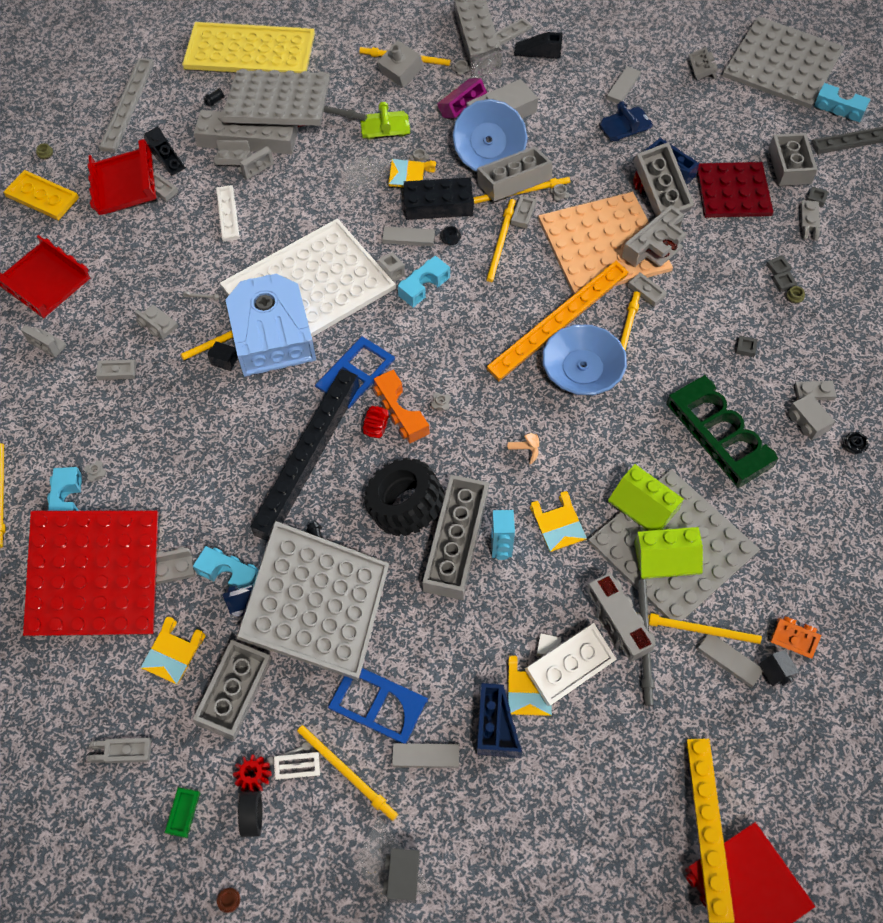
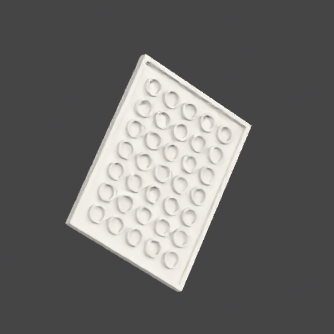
M338 218L220 282L221 288L228 296L240 281L276 273L298 283L312 337L396 289V284Z

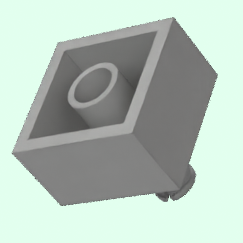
M399 40L377 61L380 72L403 88L424 67L421 55Z

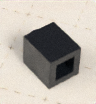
M216 341L208 351L210 364L231 371L238 359L236 347Z
M786 650L773 653L759 663L772 687L779 684L786 686L794 681L793 677L800 673Z

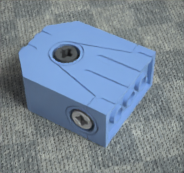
M277 273L240 281L225 300L237 356L244 377L316 361L313 340L298 283Z

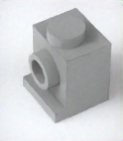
M393 252L378 259V265L393 282L405 276V265Z

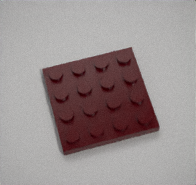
M763 162L699 163L697 177L705 218L773 216L774 211Z

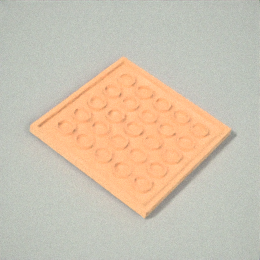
M633 192L538 216L541 227L573 295L615 261H618L629 272L617 285L628 283L640 272L648 278L670 272L673 269L669 260L659 267L646 257L635 267L622 258L625 243L649 224Z

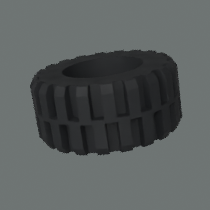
M403 458L401 461L397 459L391 464H385L381 470L378 469L375 472V476L369 480V486H366L364 503L367 512L380 529L394 536H400L401 534L408 536L412 532H420V529L423 527L427 528L430 522L437 518V512L441 511L444 501L443 487L428 464L414 458L412 460L410 458ZM415 489L409 499L400 504L393 505L396 498L403 492Z

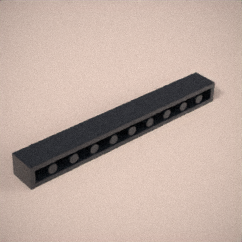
M340 369L253 520L250 527L254 536L268 541L274 522L277 521L283 524L360 387L358 375Z

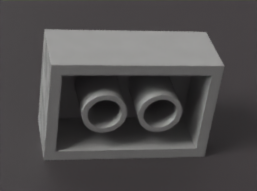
M807 134L773 135L768 150L779 186L812 184L818 169Z

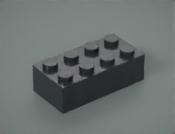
M471 177L404 181L406 220L473 216L474 201Z

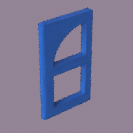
M361 336L315 384V387L326 394L340 369L358 375V379L364 383L348 406V409H350L374 383V378L380 376L395 360V357ZM363 347L385 360L371 376L349 363Z
M362 668L359 679L381 688L366 718L340 706L353 681L352 678L344 676L328 709L399 743L407 744L424 706L428 702V698ZM388 693L393 694L400 701L404 710V726L401 734L374 722Z

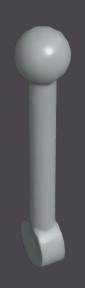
M188 291L183 292V297L188 298L201 297L213 298L214 300H219L220 298L219 294L207 295L190 293Z
M304 742L301 747L281 755H292L301 751L308 752L311 749V745L308 742ZM268 757L266 762L269 765H273L274 757Z

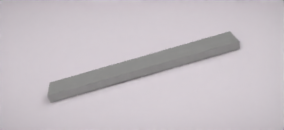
M138 58L99 146L100 151L116 153L153 68L154 60Z

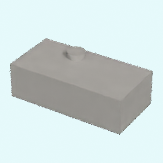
M522 79L467 102V107L476 101L487 99L505 102L515 109L522 119L536 113L538 107V97Z
M669 142L636 155L633 162L655 216L660 215L670 205L681 213L690 211L694 203Z
M534 146L478 167V185L495 202L551 180L552 161Z
M231 640L193 717L194 724L235 741L271 664V655Z

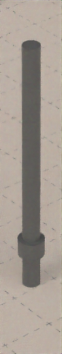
M330 106L324 107V112L344 116L350 120H367L366 114L357 113L355 110H344Z
M645 579L638 580L640 615L644 620L645 628L649 631L647 583ZM641 640V645H642V649H643V648H645L646 646H645V644L643 643V641ZM650 652L642 656L643 679H641L642 689H644L645 706H654L653 689L655 684L654 679H652Z

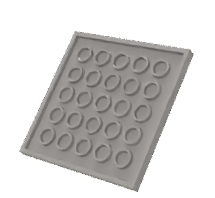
M758 16L722 76L811 109L845 46Z
M237 70L221 116L222 122L321 126L330 83V73Z
M671 469L658 481L684 500L680 510L662 530L699 527L703 544V573L700 575L650 578L645 580L647 583V600L665 618L684 621L751 560L760 549ZM621 511L589 538L588 543L639 592L638 580L641 577L634 541L637 532L647 530Z
M275 521L236 639L357 680L362 670L390 563Z

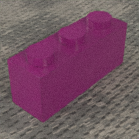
M469 78L439 101L437 105L442 117L456 118L467 107V102L485 95L487 91L482 79Z

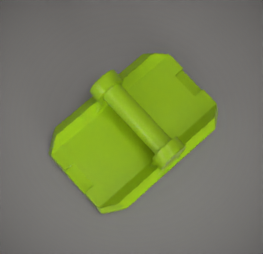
M387 102L379 103L380 113L366 114L367 120H360L362 138L369 140L381 136L399 135L403 137L410 134L408 114L404 111L387 112Z

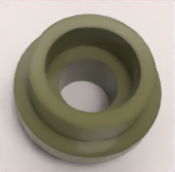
M42 143L37 146L36 154L39 158L46 159L52 156L53 149L48 144Z
M794 286L788 290L786 296L789 301L800 303L805 298V292L803 288Z

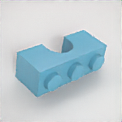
M824 83L814 107L860 122L870 102V98L855 94L852 99H842L838 95L840 88Z
M434 256L432 259L427 260L418 270L413 271L407 279L399 283L398 296L414 308L426 298L425 287L422 284L433 283L439 287L450 278V267L437 256Z
M77 467L53 468V476H50L51 492L47 496L48 511H79L74 502H64L69 494L81 493L82 474Z
M493 510L491 528L492 558L506 560L512 557L515 537L514 510Z
M205 546L193 565L196 574L213 582L220 573L231 572L232 577L228 585L229 587L237 586L238 588L254 584L258 568L254 565H245L235 556L228 557L218 548L213 547L211 549Z

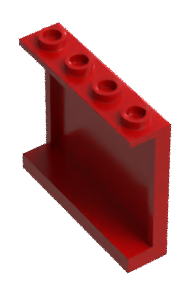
M145 139L138 141L139 149L95 162L91 155L88 156L89 163H87V167L90 172L88 179L91 186L89 188L91 195L90 205L99 215L156 199L152 153Z
M37 235L36 237L40 244L6 272L0 273V287L44 319L91 278L88 274V268L83 263L79 264L73 256L66 255L60 247H55L49 239H44Z
M756 822L724 843L734 923H794L816 907ZM701 859L685 869L687 873L685 877L693 888L696 887L701 894L700 900L707 909Z

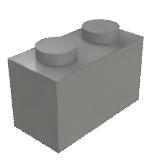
M811 393L793 402L788 411L791 420L796 422L801 427L803 434L811 440L830 431L835 423Z

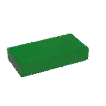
M178 787L165 834L188 838L200 797L199 791Z

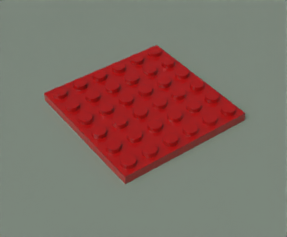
M31 511L23 636L154 634L159 512Z

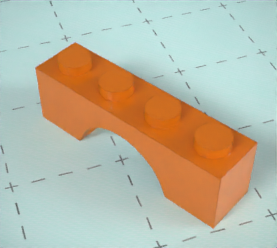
M394 369L374 378L373 391L377 397H381L383 408L391 413L390 418L393 424H398L400 427L399 432L402 438L412 443L429 435V424L421 411H408L397 403L398 397L403 393L402 382Z

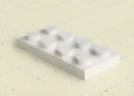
M592 623L524 669L547 706H550L617 659L596 625Z

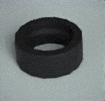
M260 791L241 792L238 828L241 837H255L261 834L263 806Z

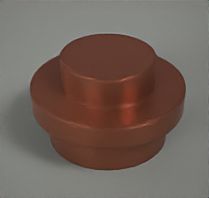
M234 888L223 889L217 897V906L224 913L234 912L241 902L240 894Z

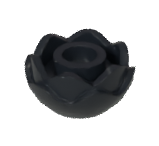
M447 226L441 231L440 238L444 244L454 245L460 241L462 235L457 227Z
M850 432L844 438V446L850 453L860 454L869 447L868 438L861 432Z

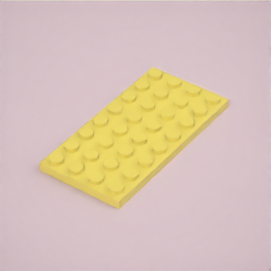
M195 22L184 57L183 68L236 72L240 69H246L248 71L277 70L279 72L294 71L295 73L307 71L315 31L309 28Z

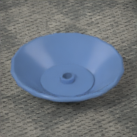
M493 99L476 101L464 108L455 121L452 135L456 153L462 162L475 172H477L478 167L525 150L528 139L525 123L519 113L507 103ZM486 138H490L491 142L488 143Z
M575 324L562 328L548 339L542 351L543 367L549 379L561 389L576 395H596L612 389L622 380L627 368L626 352L619 339L609 331L594 325Z

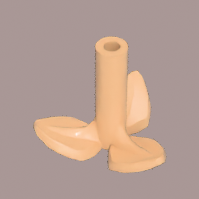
M530 433L525 435L524 437L527 442H508V450L530 449L532 451L529 464L536 460L539 454V438L537 434Z

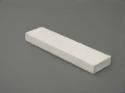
M233 185L216 187L222 240L224 242L240 239Z

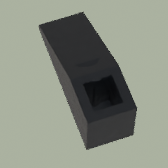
M545 32L519 41L515 45L514 55L561 58L563 33Z
M158 126L144 133V139L150 147L151 153L171 176L186 169Z

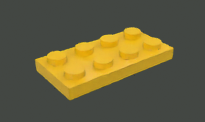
M26 170L3 192L6 197L58 221L79 199L76 192Z

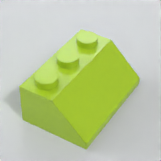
M634 464L623 476L608 502L647 531L662 530L680 510L684 499Z
M699 527L637 532L634 544L641 579L700 575L703 573V544Z

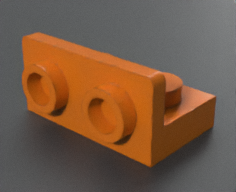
M784 616L783 619L778 618L770 642L812 659L821 635L816 633L817 628L807 624L804 627L796 625L797 620Z

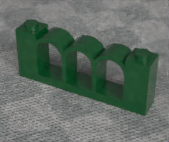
M704 375L669 395L666 405L734 485L740 488L773 468L779 458L776 452L770 449L767 444L762 446V440L758 434L749 429H744V419L739 413L733 410H726L727 400L721 393L716 392L717 388L714 382ZM704 403L714 404L719 409V412L702 422L691 411ZM720 422L732 424L736 432L719 442L708 430ZM738 441L750 444L753 452L736 462L725 450V448Z

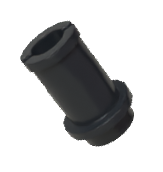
M218 88L213 93L206 94L203 100L208 107L214 106V103L224 98V93Z
M318 522L307 525V533L323 538L320 531L322 527Z

